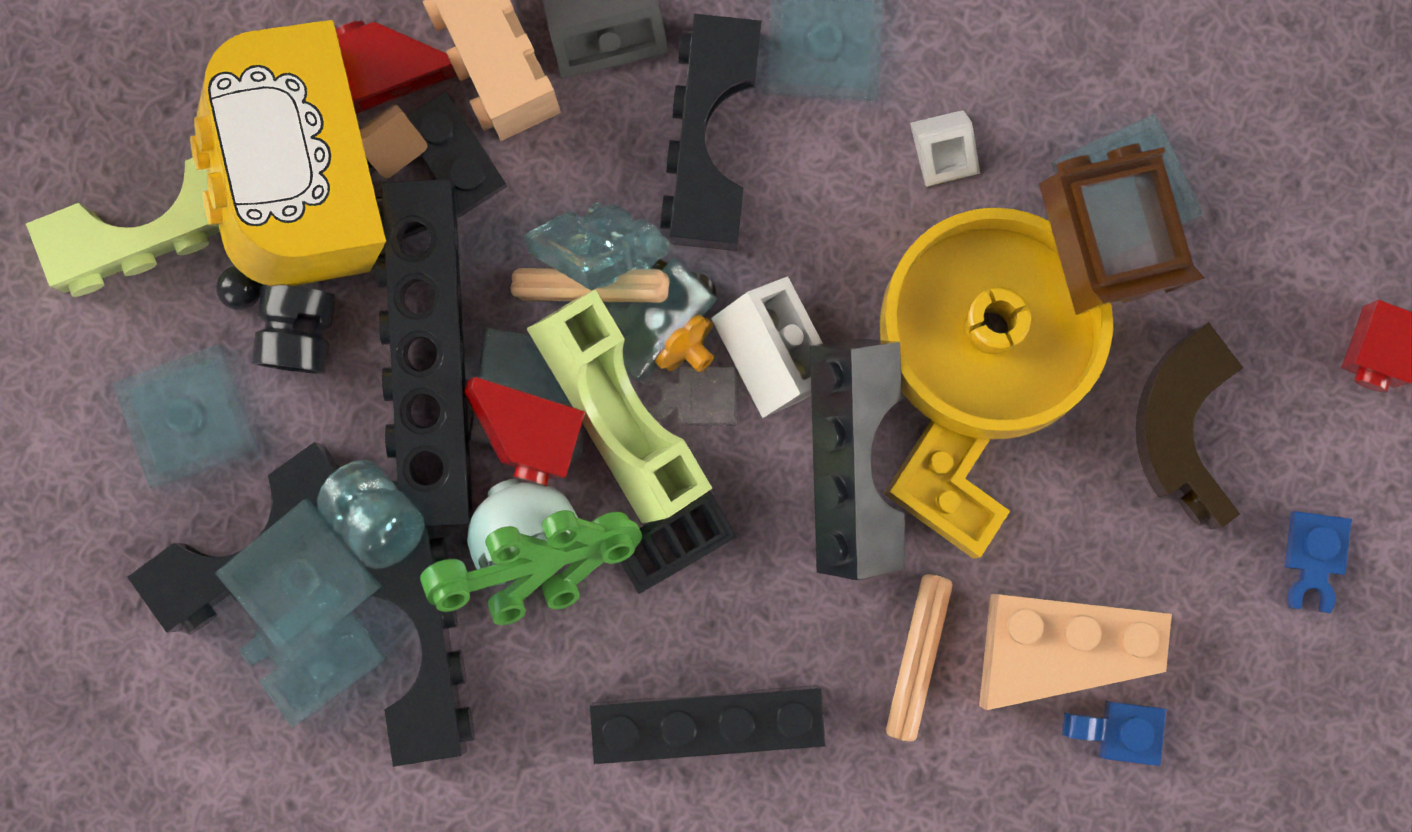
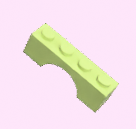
M193 158L186 160L184 181L178 198L165 214L155 221L142 226L128 228L111 226L101 220L94 211L80 203L26 223L49 286L63 293L70 291L73 297L83 296L101 289L105 285L102 278L123 271L125 276L140 274L157 265L155 257L176 250L177 255H186L208 246L209 240L207 237L219 233L220 229L219 224L209 225L205 213L203 191L208 190L206 169L197 170Z
M596 289L571 301L527 328L573 408L585 411L582 421L584 427L642 524L669 518L712 489L684 439L673 435L663 428L651 416L638 398L624 366L623 345L625 339Z

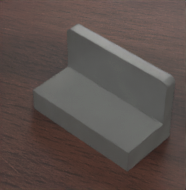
M542 0L561 79L669 53L658 0Z

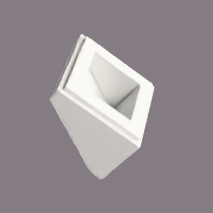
M963 110L910 123L926 187L980 174L972 121Z

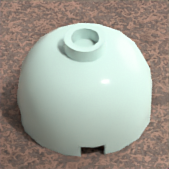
M517 479L500 482L488 491L489 497L477 507L469 524L467 542L474 565L477 570L496 565L490 557L485 540L491 532L498 528L513 526L521 534L547 541L542 529V522L545 518L562 510L572 511L577 518L578 516L567 498L554 487L530 482L520 483Z

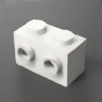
M788 276L746 292L711 318L762 418L797 404L811 396L810 345L823 343Z

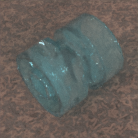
M361 460L344 465L329 476L320 490L317 499L318 511L339 536L343 537L346 544L367 567L374 569L385 568L401 561L413 551L422 537L424 517L401 491H398L394 483L376 463Z

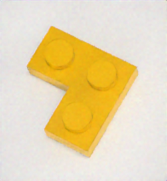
M931 420L883 494L971 558H981L1010 512L1003 505L965 479L990 439L962 435Z

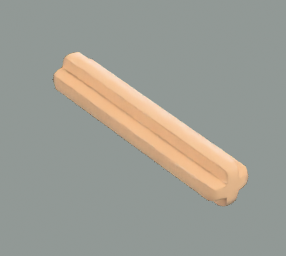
M518 268L512 273L510 289L512 295L522 301H573L596 289L603 302L662 303L668 297L670 281L668 274L663 273L659 269Z
M926 574L921 579L886 726V733L892 738L908 742L914 741L917 738L953 586L952 581L948 578Z

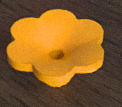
M696 315L691 318L684 327L677 329L669 336L665 342V349L656 358V364L662 369L666 368L668 371H673L686 360L697 372L705 370L714 359V356L703 346L706 336L713 328V322L702 315Z

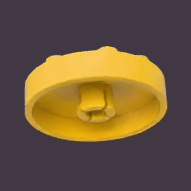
M1008 208L969 210L942 220L923 233L909 247L900 260L888 283L880 312V340L900 342L901 392L922 414L935 423L959 434L982 439L1021 437L1037 432L1063 417L1083 399L1099 378L1106 364L1113 337L1111 303L1087 313L1075 314L1050 222L1029 212ZM992 312L1002 316L1007 322V335L1005 333L993 332L987 325L981 326L984 322V314Z

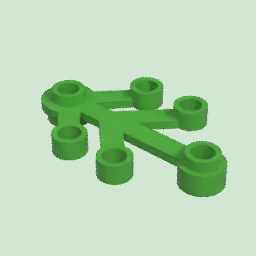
M562 510L549 515L542 522V529L547 541L521 534L513 526L501 527L491 532L485 540L490 557L496 565L467 572L464 563L460 560H442L425 569L421 574L420 581L428 602L436 605L439 611L449 612L463 607L470 599L469 592L516 579L505 590L491 596L487 602L494 623L497 625H508L520 620L525 615L526 608L523 600L540 585H542L541 589L549 608L563 609L574 604L580 597L577 584L603 562L614 564L629 558L640 543L642 533L638 524L629 520V517L622 512L607 513L590 522L577 518L572 511ZM572 563L561 574L552 576L564 565Z

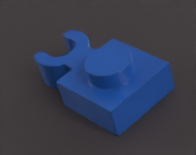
M1298 511L1291 512L1284 567L1300 569V578L1289 589L1288 604L1290 608L1302 609L1303 595L1308 589L1312 588L1320 596L1319 612H1332L1336 597L1332 586L1328 583L1329 574H1346L1352 519Z

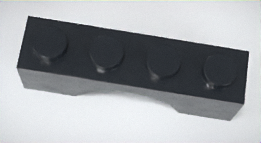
M694 13L692 31L682 30L678 63L688 64L686 86H675L672 118L683 120L680 141H669L666 173L676 174L674 196H663L660 229L670 230V243L673 245L737 251L744 188L725 177L713 164L706 149L705 133L711 116L726 99L736 93L755 88L761 20Z
M858 338L810 345L817 573L858 581L906 569L904 513L890 507L881 498L875 487L871 471V450L878 425L888 410L902 399L900 342Z
M313 442L268 475L271 489L270 514L259 536L247 547L231 555L214 557L204 554L188 544L173 543L127 576L166 633L179 632L184 628L190 635L201 629L217 616L212 607L230 594L235 601L245 597L264 582L259 573L276 561H278L281 567L289 565L310 549L305 540L322 528L330 534L356 516L352 506L361 501L362 498L323 444Z
M429 527L359 538L367 595L387 600L403 610L414 623L422 647L421 666L414 684L400 700L384 709L392 765L396 767L462 756L467 752L466 742L475 740V731L470 707L461 708L457 685L466 684L463 654L461 650L452 651L449 628L458 626L457 611H439L436 605L430 604L420 581L421 574L425 569L436 562L448 559L444 537L435 538L434 529Z
M819 685L759 689L709 696L593 702L590 705L594 764L826 746L822 693Z

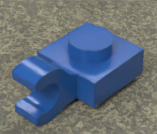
M1106 701L1104 718L1064 713L1062 735L1073 739L1101 741L1099 757L1103 759L1160 766L1167 709Z

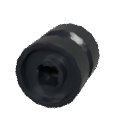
M263 284L258 316L266 323L264 329L255 332L251 364L279 370L325 374L329 342L322 337V331L332 326L336 295L305 287L291 285L268 286ZM293 323L296 330H292Z

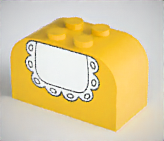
M333 20L249 31L230 38L214 52L207 65L197 117L194 118L196 135L190 137L195 167L197 170L206 169L208 190L203 191L206 217L209 225L219 224L222 242L228 257L244 275L268 286H295L370 272L386 243Z

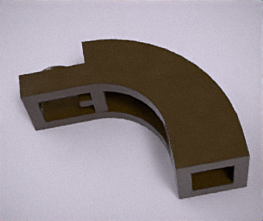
M1208 322L1180 340L1157 363L1149 375L1139 399L1135 430L1139 459L1143 471L1157 496H1168L1180 488L1184 495L1179 498V503L1190 519L1198 526L1206 523L1210 529L1223 528L1239 516L1240 513L1201 462L1194 442V425L1197 413L1208 395L1243 369V366Z

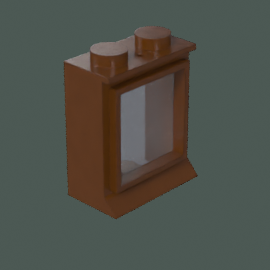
M1139 143L1131 144L1108 152V160L1095 163L1091 162L1090 155L1070 158L1056 164L1058 173L1039 183L1076 315L1087 313L1105 304L1121 300L1122 303L1134 301L1165 290V293L1176 291L1205 279L1192 262L1162 154L1166 153L1164 147L1142 152Z

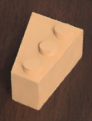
M510 0L422 1L436 31L448 28L456 45L447 50L446 53L460 82L471 77L479 97L470 100V103L483 131L494 127L502 141L561 113L554 89L548 77L544 75L534 54L533 46L527 34L524 33Z
M991 594L979 707L991 710L1166 672L1172 614Z

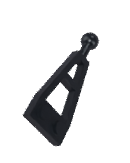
M446 91L406 115L427 142L428 148L421 154V157L435 179H451L455 183L457 218L507 187L502 176ZM366 158L369 172L371 175L376 171V169ZM423 225L412 226L405 231L402 239L426 231L428 228ZM232 266L223 271L219 276L216 292L218 298L226 307L233 310H246L254 306L259 300L263 284L250 279L238 270L236 266Z

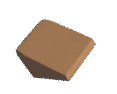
M394 104L359 129L366 158L385 179L392 177L428 148L427 142L397 104L395 106Z

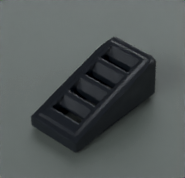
M709 490L669 518L652 521L640 528L642 533L640 542L657 569L656 572L647 576L634 553L620 563L638 594H641L737 537ZM698 508L702 511L715 534V537L707 542L690 515L692 511ZM679 519L696 546L695 549L688 553L685 552L670 524ZM658 531H661L676 557V560L668 565L651 538V535Z

